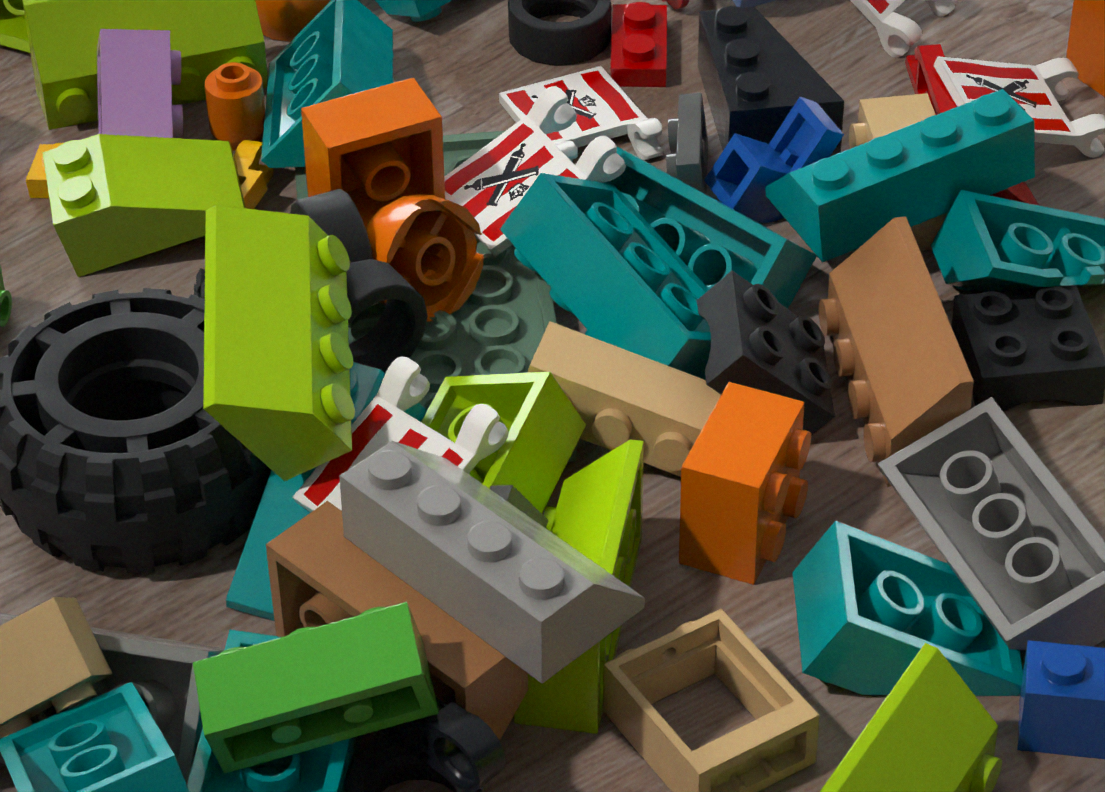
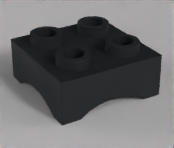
M734 271L728 273L697 300L698 314L708 322L711 332V350L705 368L707 386L722 395L728 382L803 401V430L810 431L811 436L835 417L830 388L832 380L828 373L824 350L825 337L819 326L811 318L805 315L797 316L781 305L766 287L761 284L752 285Z
M1076 285L1001 292L988 291L978 294L954 296L951 327L974 381L972 394L975 406L990 397L994 399L1003 412L1014 406L1039 400H1063L1079 406L1103 403L1105 357Z

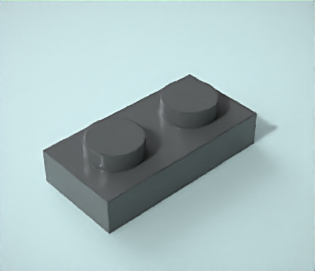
M702 93L679 94L678 118L668 119L669 146L672 154L666 155L667 173L707 195V184L704 179L707 176L708 133Z

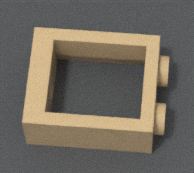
M722 609L696 621L686 622L674 631L636 649L626 650L615 659L604 663L603 712L671 792H759L816 763L820 715ZM716 674L756 720L691 751L652 704Z

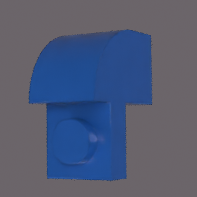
M799 97L769 144L734 133L704 181L721 203L756 222L770 223L784 219L783 215L766 197L765 187L790 172L813 164L823 158L830 157L844 134L817 102Z

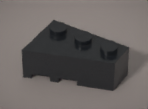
M726 6L719 10L699 11L698 69L722 150H724L734 133L769 144L799 97L817 102L842 131L844 100L755 7ZM842 139L832 152L831 156L841 153Z

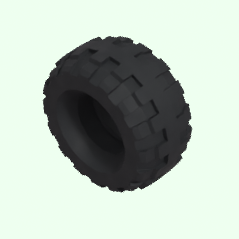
M143 288V292L119 294L118 290L92 295L91 300L72 305L69 302L46 313L42 323L36 327L27 326L8 344V354L0 358V506L6 516H13L21 532L30 537L33 543L45 552L56 557L64 553L73 558L76 566L104 571L105 567L108 566L126 568L127 573L155 571L154 566L179 562L180 566L207 557L208 549L221 542L225 546L229 545L249 530L250 521L256 515L271 469L203 409L204 298L192 294L189 298L172 295L171 290Z

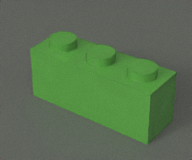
M407 602L389 607H374L362 612L358 616L319 627L300 628L287 636L248 647L229 648L216 656L193 662L204 736L224 774L439 713L424 643Z

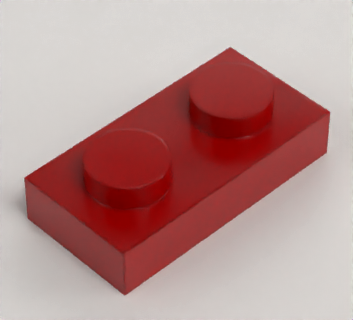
M646 2L613 4L610 76L619 87H666L667 5H651Z

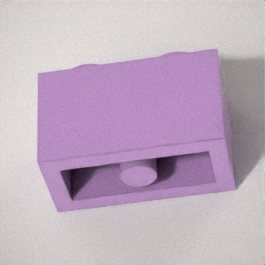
M100 29L97 44L98 134L182 138V105H172L171 85H180L181 52L180 50H170V30Z

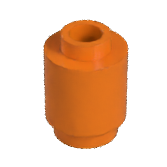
M231 62L219 66L205 79L209 129L216 140L229 141L232 150L236 151L238 145L243 140L258 142L261 140L265 120L263 82L258 71L242 63Z

